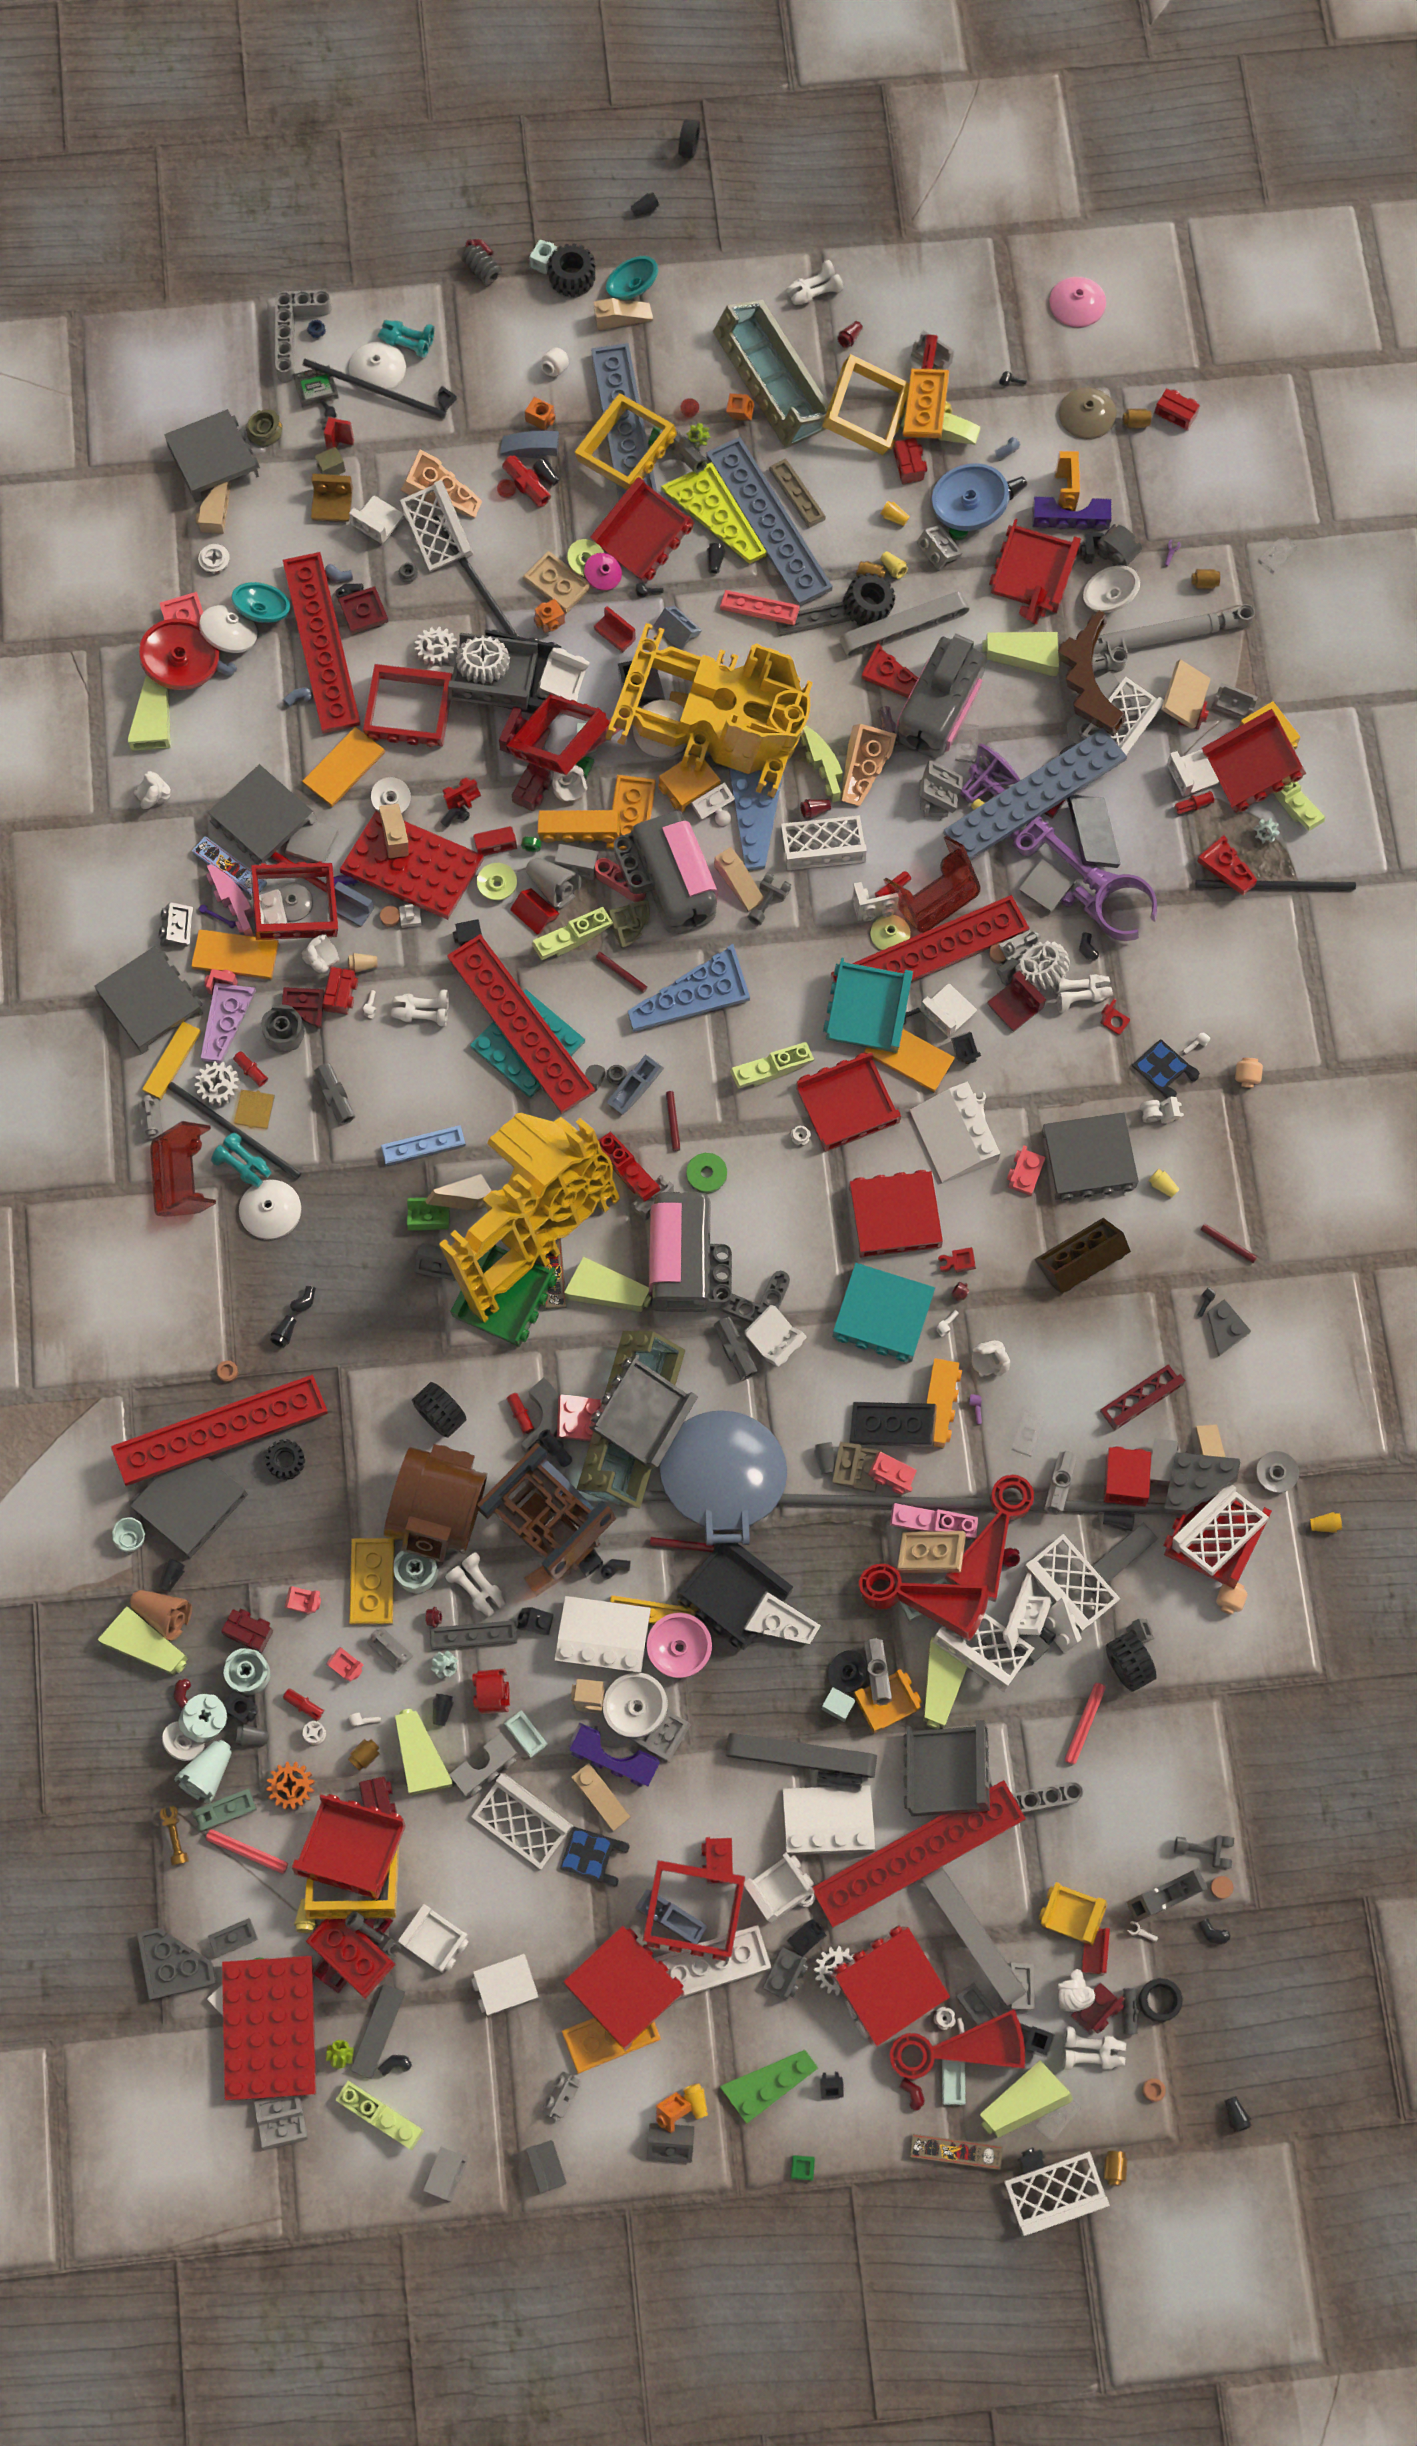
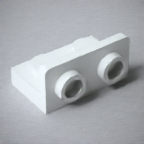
M276 889L259 895L261 924L287 923L281 892ZM252 899V900L250 901V904H251V907H252V909H253V899Z

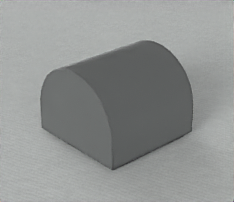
M596 1064L589 1066L585 1072V1076L595 1088V1092L599 1089L605 1077V1068Z

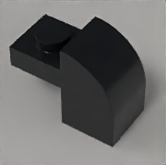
M1020 2023L1025 2050L1047 2058L1055 2035L1040 2028L1029 2027Z

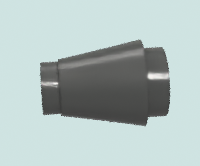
M832 1442L815 1445L816 1450H814L822 1474L834 1472L835 1447H832Z
M245 1724L238 1726L236 1743L241 1744V1746L267 1744L268 1731Z

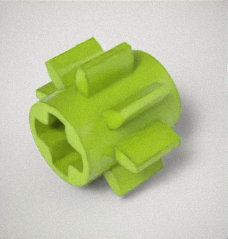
M697 423V427L690 425L691 429L686 433L689 440L696 445V448H700L701 445L707 446V441L711 438L708 432L709 428H703L702 423Z
M336 2040L332 2045H327L325 2060L330 2061L331 2066L334 2068H344L347 2063H352L354 2048L349 2047L348 2042L344 2040Z

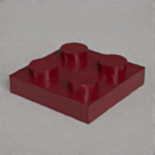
M375 586L338 598L352 634L389 622Z

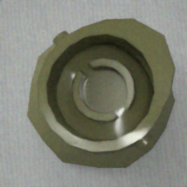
M258 410L249 418L248 424L245 427L249 441L265 447L279 440L283 425L279 421L280 416L273 410Z

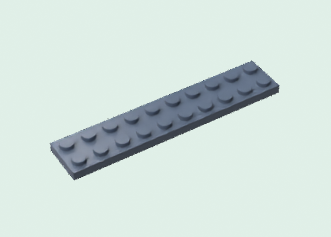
M629 343L591 348L603 414L619 393L640 405ZM626 409L607 434L613 468L628 477L649 450L643 418ZM652 470L643 480L657 492ZM616 484L620 500L627 490Z
M741 437L706 452V457L710 463L712 462L797 605L801 606L832 591L833 586Z
M1102 728L944 829L943 833L966 862H968L1126 761L1127 755L1105 729Z

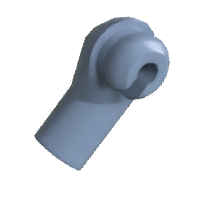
M1016 437L1009 438L1007 445L995 450L998 459L1018 450L1020 442Z
M328 564L325 567L326 576L336 583L353 580L351 570L341 572L333 564Z
M219 660L216 670L227 676H232L236 672L237 667L232 662L225 665Z
M308 688L294 689L283 699V702L290 707L300 698L308 702L313 698V694Z

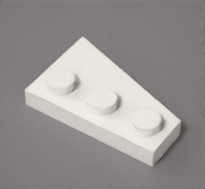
M765 1591L743 1629L810 1644L821 1625Z

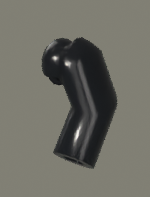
M464 807L451 808L440 822L448 828L454 819L467 821L470 813Z
M1084 932L1082 933L1079 951L1086 959L1095 961L1099 957V952L1090 944L1092 934Z
M1208 1918L1198 1923L1209 1942L1222 1945L1230 1940V1933L1227 1930L1213 1929Z

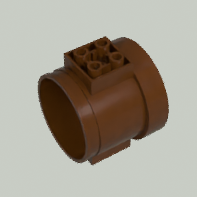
M434 1444L431 1452L409 1447L401 1465L384 1526V1536L403 1541L402 1551L440 1562H444L447 1549L465 1554L479 1512L477 1504L482 1500L488 1476L486 1472L482 1473L473 1469L475 1455H471L466 1451L450 1449L445 1445Z

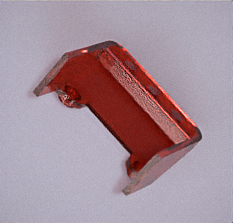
M947 835L943 838L950 854L941 861L940 869L943 875L912 896L908 889L903 888L887 877L883 879L889 894L898 893L897 908L921 933L931 930L975 899L981 890L980 883L964 845Z
M181 1121L152 1140L150 1147L154 1211L157 1216L171 1217L198 1214L216 1204L215 1199L204 1198L202 1193H195L192 1158L201 1150L202 1142L200 1136L209 1131L211 1125Z

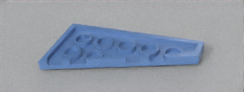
M729 768L744 865L748 871L765 869L782 778L776 795L772 798L767 796L768 791H771L774 783L766 779L764 780L767 782L766 787L763 786L761 793L755 792L762 773L761 770L746 774Z
M730 945L722 953L714 955L711 960L703 965L700 964L675 980L667 988L664 987L656 995L645 999L628 1010L633 1032L750 1001V995L734 945Z

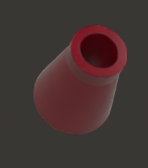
M854 321L851 325L841 330L837 337L839 344L845 348L853 346L863 329L862 324Z
M805 799L800 804L801 814L804 818L808 817L810 819L830 811V800Z

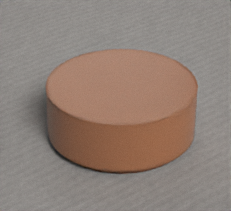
M394 906L384 907L380 912L381 922L387 927L396 926L400 922L399 910Z
M1000 943L991 946L989 957L993 962L1001 964L1004 963L1006 957L999 947Z
M232 1361L221 1362L216 1371L219 1379L225 1383L233 1382L239 1373L236 1364Z
M1225 1876L1215 1878L1210 1885L1211 1893L1218 1899L1228 1898L1234 1888L1232 1881Z
M1149 2079L1143 2084L1142 2093L1148 2101H1160L1166 2093L1165 2085L1159 2079Z

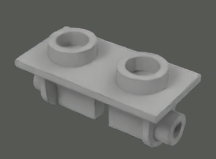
M1029 930L1000 943L999 947L1007 961L1012 958L1020 957V954H1025V949L1032 948V944L1034 946L1038 945L1037 943L1041 935L1039 932H1030Z
M149 1095L143 1096V1100L138 1101L143 1140L164 1137L159 1099H151Z
M383 1627L375 1630L371 1634L372 1638L367 1642L397 1671L413 1657Z
M563 2071L562 2075H559L555 2080V2088L551 2096H548L545 2100L542 2113L557 2121L564 2118L570 2103L564 2101V2098L566 2096L573 2100L580 2086L578 2084L580 2080Z

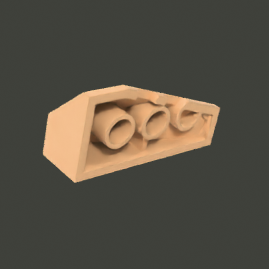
M419 450L400 490L408 495H412L442 480L455 511L475 518L482 501L466 485H462L451 471L448 472L441 465L442 462L436 457ZM434 491L426 494L425 502L434 504L436 499Z
M863 724L853 725L848 743L841 794L842 802L856 806L862 804L877 775L880 774L885 762L890 758L897 734Z

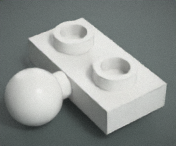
M724 782L690 804L700 820L715 812L716 823L720 826H727L731 821V816L727 811L722 810V807L735 800Z

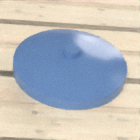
M978 463L961 465L947 472L939 479L932 494V504L938 519L944 525L961 531L978 530L992 524L1004 513L1009 503V488L1005 477L997 469Z

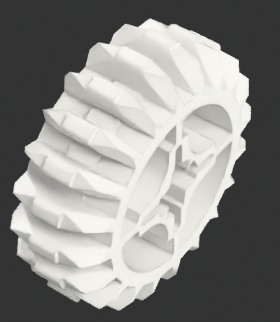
M482 635L481 638L474 636L473 640L467 639L466 643H462L461 648L457 651L456 663L462 677L467 676L468 681L473 679L475 684L481 681L484 685L485 681H489L492 684L493 679L499 681L500 676L504 677L505 671H508L510 657L504 643H499L498 639L492 640L491 636L487 639Z
M1047 940L1044 944L1039 942L1038 945L1034 946L1032 944V948L1025 949L1026 953L1020 954V959L1017 960L1019 964L1015 967L1016 972L1020 971L1026 977L1025 980H1029L1039 991L1041 988L1046 990L1048 986L1053 987V984L1056 982L1060 983V978H1065V973L1069 971L1070 960L1068 958L1069 955L1060 944H1056L1055 941L1050 943Z

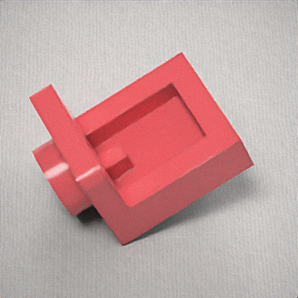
M212 969L210 975H207L205 978L204 986L208 994L213 995L215 983L237 986L238 981L235 974L229 970L219 971Z
M291 1586L288 1590L285 1608L306 1614L315 1613L321 1603L320 1591H308Z
M338 1647L326 1663V1665L349 1682L360 1676L361 1668L364 1665L341 1647Z

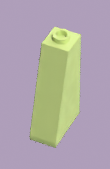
M1057 632L987 633L986 640L982 641V652H986L987 660L1050 676H1057L1058 674Z
M148 676L145 677L128 736L131 751L171 748L169 688L155 683Z
M585 1257L582 1258L564 1292L568 1300L642 1312L644 1306L648 1307L653 1297L649 1295V1287Z
M128 1607L120 1613L98 1638L104 1646L171 1675H175L176 1672L180 1673L187 1665L186 1661L188 1658Z
M932 1637L928 1650L923 1721L927 1722V1726L933 1729H939V1727L944 1729L967 1666L932 1642L934 1639Z
M412 1709L400 1711V1714L395 1715L410 1796L454 1787L417 1711H412Z
M1040 2060L980 2114L983 2120L981 2125L988 2134L993 2132L999 2138L1073 2101V2098L1066 2087Z

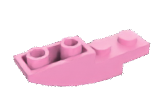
M208 865L209 873L206 876L210 885H215L216 890L213 892L217 902L221 901L224 908L229 907L232 916H237L238 921L235 923L239 933L244 932L245 936H254L247 918L254 916L247 898L230 877L213 865Z
M892 1504L890 1526L905 1528L911 1532L964 1531L966 1538H976L978 1517L943 1510L932 1511L902 1504Z

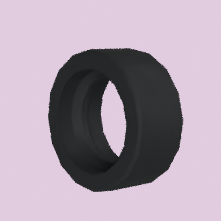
M684 120L678 146L680 156L694 158L699 142L700 122Z
M1157 1978L1143 1986L1139 1993L1138 2002L1141 2011L1147 2018L1156 2022H1165L1178 2015L1182 2008L1183 1997L1181 1990L1174 1982L1169 1979ZM1159 1986L1167 1988L1172 1993L1174 1999L1171 2010L1163 2014L1154 2012L1149 2007L1147 2001L1150 1991Z

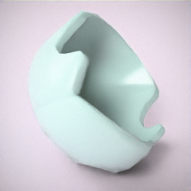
M132 1517L119 1520L112 1531V1540L115 1546L126 1553L135 1552L142 1546L145 1539L142 1523Z

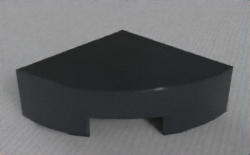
M441 386L438 391V403L442 410L447 411L457 400V396Z

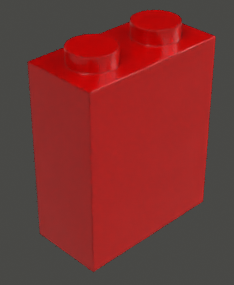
M1120 1446L1108 1448L1105 1464L1103 1502L1146 1507L1150 1490L1151 1452L1143 1449H1124Z

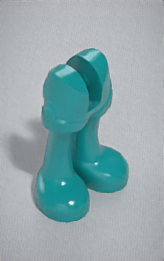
M384 320L382 324L383 329H380L377 337L389 345L396 346L399 344L412 349L419 357L425 358L429 352V346L433 343L435 326L427 324L423 331H416L403 326L401 321ZM402 336L415 339V340H417L418 342H415V341L406 339V338H404V337H402Z
M237 1133L230 1134L224 1139L223 1145L239 1155L247 1164L241 1163L221 1145L215 1149L211 1162L217 1166L224 1162L229 1164L241 1174L240 1178L243 1182L259 1188L263 1181L255 1173L258 1172L265 1178H268L272 1173L266 1165V1161L261 1157L252 1156L241 1146L240 1135Z

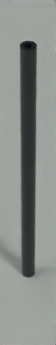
M306 358L303 360L302 366L443 419L446 417L447 411Z
M434 516L432 518L436 521L441 522L438 516ZM433 523V524L435 525V527L437 528V530H438L439 525L436 524V523ZM442 527L440 534L448 540L450 534L445 527ZM449 545L454 555L460 553L457 546ZM466 557L458 559L507 634H517Z
M1222 880L1195 881L1196 888H1232ZM1257 881L1256 885L1251 889L1356 890V882Z
M174 1082L168 1085L169 1090L231 1134L237 1133L240 1135L241 1141L296 1180L299 1179L301 1172Z

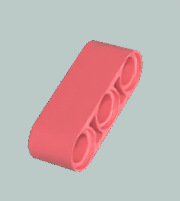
M601 858L596 861L595 876L600 882L633 902H640L645 899L646 893L633 894L629 891L625 881L622 883L616 881L619 878H623L619 865L607 858ZM602 868L608 869L607 872H600L599 870ZM634 881V882H632V884H634V885H640L641 882H640V881Z

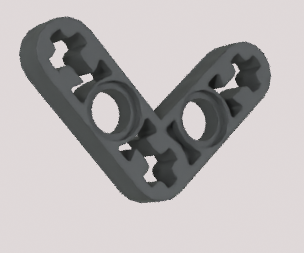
M776 1271L769 1281L760 1304L732 1293L730 1303L735 1305V1301H738L736 1311H733L734 1306L730 1304L725 1308L718 1309L752 1324L759 1317L755 1315V1319L752 1318L755 1309H758V1315H761L770 1305L775 1306L779 1310L789 1287L790 1277L785 1271ZM784 1277V1282L786 1283H781L779 1291L776 1290V1279ZM721 1293L717 1298L723 1300L727 1298V1295ZM770 1294H774L778 1297V1302L770 1304L766 1298ZM742 1305H748L751 1308V1312L748 1315L740 1313L739 1308Z

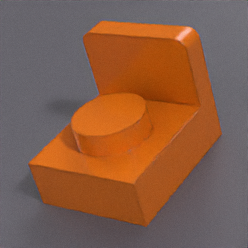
M675 2092L656 2105V2121L658 2125L672 2133L675 2131L674 2122L691 2111V2104L679 2093Z

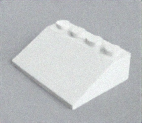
M968 1082L949 1088L910 1109V1114L941 1183L998 1162L1000 1151Z
M565 1596L555 1660L642 1673L651 1608Z
M870 1785L862 1786L861 1791L846 1788L837 1790L836 1787L783 1789L785 1849L789 1855L874 1852L875 1840Z

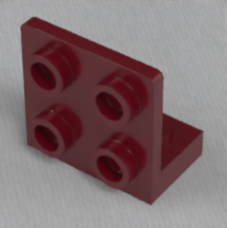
M513 707L499 738L500 751L511 755L513 754L506 745L528 721L522 717L521 709ZM546 728L532 747L543 750L551 732L550 728Z
M1020 971L1013 975L1012 981L1008 986L992 997L987 1003L1013 1032L1040 1012L1046 1002V998L1028 979L1025 980L1026 977Z
M1101 1982L1093 1989L1095 2000L1092 2005L1070 2015L1089 2035L1095 2032L1097 2034L1101 2033L1109 2024L1107 2021L1108 2017L1116 2016L1124 2007L1122 2002L1125 1998L1123 1996L1117 1998Z

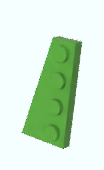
M803 2050L721 2085L720 2088L747 2124L816 2071L818 2067L807 2051Z

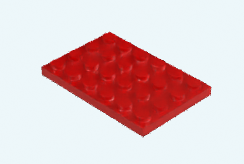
M376 810L342 864L340 873L448 920L483 862L484 855L404 821L408 838L409 856L389 858L380 813Z
M312 1956L222 1962L225 2101L315 2095L316 2062Z

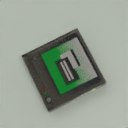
M313 369L293 374L302 407L339 398L332 376Z

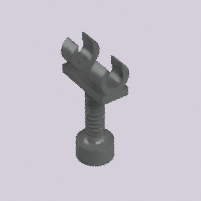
M767 872L760 883V889L766 891L767 894L757 910H751L747 917L749 921L755 925H761L765 919L763 913L775 896L784 901L792 884L784 881L781 888L778 889L771 885L774 875Z
M1217 1835L1215 1836V1845L1206 1846L1187 1842L1186 1837L1176 1836L1174 1854L1184 1855L1186 1851L1213 1855L1212 1867L1230 1869L1232 1868V1860L1220 1858L1221 1846H1234V1838Z
M353 1911L345 1921L347 1928L352 1931L360 1930L371 1938V1941L389 1956L396 1957V1955L390 1952V1949L394 1945L401 1949L399 1943L378 1930L376 1932L363 1922L364 1917L357 1911Z

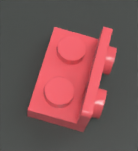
M1023 1145L1022 1151L1017 1150L1014 1162L1017 1163L1015 1169L1011 1168L1007 1180L1010 1183L1008 1188L1032 1196L1046 1157L1028 1151L1027 1146Z
M877 1452L868 1476L874 1478L873 1481L880 1485L886 1484L892 1487L891 1490L893 1492L903 1495L912 1491L911 1483L917 1470L882 1452Z

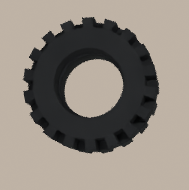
M564 244L565 247H557V251L554 250L552 256L549 257V281L552 288L556 289V292L559 294L563 293V296L571 295V297H575L576 294L581 296L583 292L587 293L589 287L592 288L596 278L594 256L590 254L588 249L584 250L582 245L578 247L577 244H572V246ZM567 268L579 269V271L575 273H568L564 270Z
M866 573L865 575L860 574L852 580L842 601L844 602L843 609H846L845 614L850 616L852 622L856 621L857 625L863 624L865 626L888 617L895 604L896 596L893 595L894 589L890 588L891 584L884 581L885 578H879L877 574L872 576L870 573ZM862 596L871 598L876 605L867 603Z
M430 1382L412 1399L413 1405L419 1414L434 1430L444 1437L449 1438L467 1421L464 1411L457 1402L436 1383Z
M1129 1631L1106 1644L1109 1662L1119 1680L1128 1690L1134 1692L1157 1679L1153 1660L1142 1641L1134 1633Z

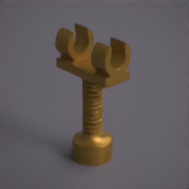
M169 1806L172 1813L171 1816L168 1817L166 1808H162L160 1817L164 1820L162 1825L168 1827L169 1836H171L170 1840L174 1852L170 1860L173 1866L188 1862L189 1858L187 1852L185 1853L181 1850L179 1835H177L176 1823L180 1822L179 1818H176L178 1810L175 1806Z

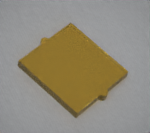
M241 1089L234 1124L249 1126L250 1129L253 1127L268 1129L275 1095L261 1093L259 1090L254 1092Z

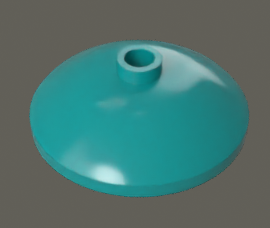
M638 256L623 262L608 277L606 282L608 294L612 298L620 300H630L640 296L655 282L658 275L657 263L649 256Z
M248 582L237 586L232 592L231 601L235 609L242 616L252 621L273 623L282 620L289 613V599L283 592L271 585Z

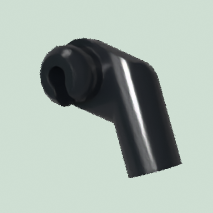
M343 584L336 590L335 595L338 599L364 590V585Z
M306 1286L304 1296L291 1302V1310L302 1312L313 1305L316 1288Z
M609 1560L601 1568L602 1577L610 1579L619 1570L630 1571L631 1561Z
M391 2055L377 2069L385 2077L393 2068H401L404 2072L410 2070L412 2062L409 2061V2057L406 2055Z

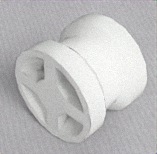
M1150 1100L1140 1104V1110L1143 1111V1122L1151 1123L1163 1118L1162 1112L1159 1111L1160 1101Z
M311 1721L304 1726L303 1736L309 1744L319 1745L325 1740L326 1731L319 1722Z

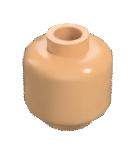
M1242 1058V1061L1236 1064L1235 1080L1242 1083L1241 1087L1254 1088V1084H1259L1262 1080L1263 1065L1258 1062V1059Z
M1237 1583L1235 1589L1222 1584L1216 1603L1222 1607V1612L1233 1615L1234 1612L1243 1610L1248 1594L1242 1584Z

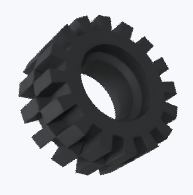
M281 1439L278 1443L275 1441L272 1447L269 1446L268 1453L265 1454L267 1468L278 1479H293L294 1475H299L300 1470L304 1468V1453L301 1447L294 1441L291 1442L289 1439H286V1441ZM283 1452H289L293 1455V1462L288 1467H281L277 1463L278 1456Z

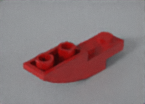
M611 1131L598 1140L602 1151L610 1158L613 1170L634 1194L636 1193L644 1202L661 1190L659 1185L636 1162L630 1151Z

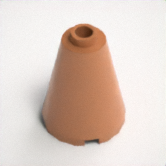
M145 1590L135 1592L130 1598L131 1609L168 1640H174L182 1634L183 1631L180 1629L183 1624H188L192 1614V1605L186 1599Z

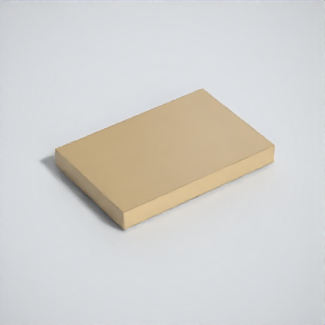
M547 551L523 576V580L549 601L555 599L566 614L592 588L586 579L575 573L550 551Z
M1181 659L1176 661L1161 710L1193 729L1197 725L1211 678Z
M903 1532L897 1571L899 1573H961L966 1538L965 1532Z

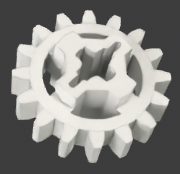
M430 627V632L423 630L424 635H418V641H415V651L419 660H424L425 665L431 662L432 667L436 663L442 666V662L445 661L448 664L449 658H455L454 653L458 651L457 640L454 639L453 633L449 634L448 629L441 631V627H438L437 630Z
M214 1061L212 1067L206 1064V1070H199L201 1076L195 1077L198 1082L195 1083V1088L198 1089L197 1094L199 1097L202 1096L203 1102L209 1100L210 1105L213 1106L217 1102L221 1106L222 1101H225L227 1104L229 1103V1097L236 1098L234 1091L239 1092L237 1085L240 1084V1080L236 1078L238 1074L236 1071H233L231 1065L226 1068L224 1062L218 1066L216 1061ZM225 1074L230 1077L231 1082L225 1079ZM204 1086H206L207 1088H210V1089H209L210 1093H208V1092L204 1089Z
M838 1946L836 1952L830 1947L828 1955L822 1952L823 1960H816L820 1967L814 1968V1972L819 1973L815 1980L822 1981L820 1988L822 1989L826 1986L828 1988L827 1994L834 1990L836 1996H839L842 1990L835 1979L831 1978L833 1980V1985H831L824 1975L830 1976L834 1973L831 1970L843 1963V1957L849 1962L853 1960L852 1956L849 1955V1949L847 1948L845 1952H841V1946ZM835 1956L832 1965L824 1966L828 1959Z

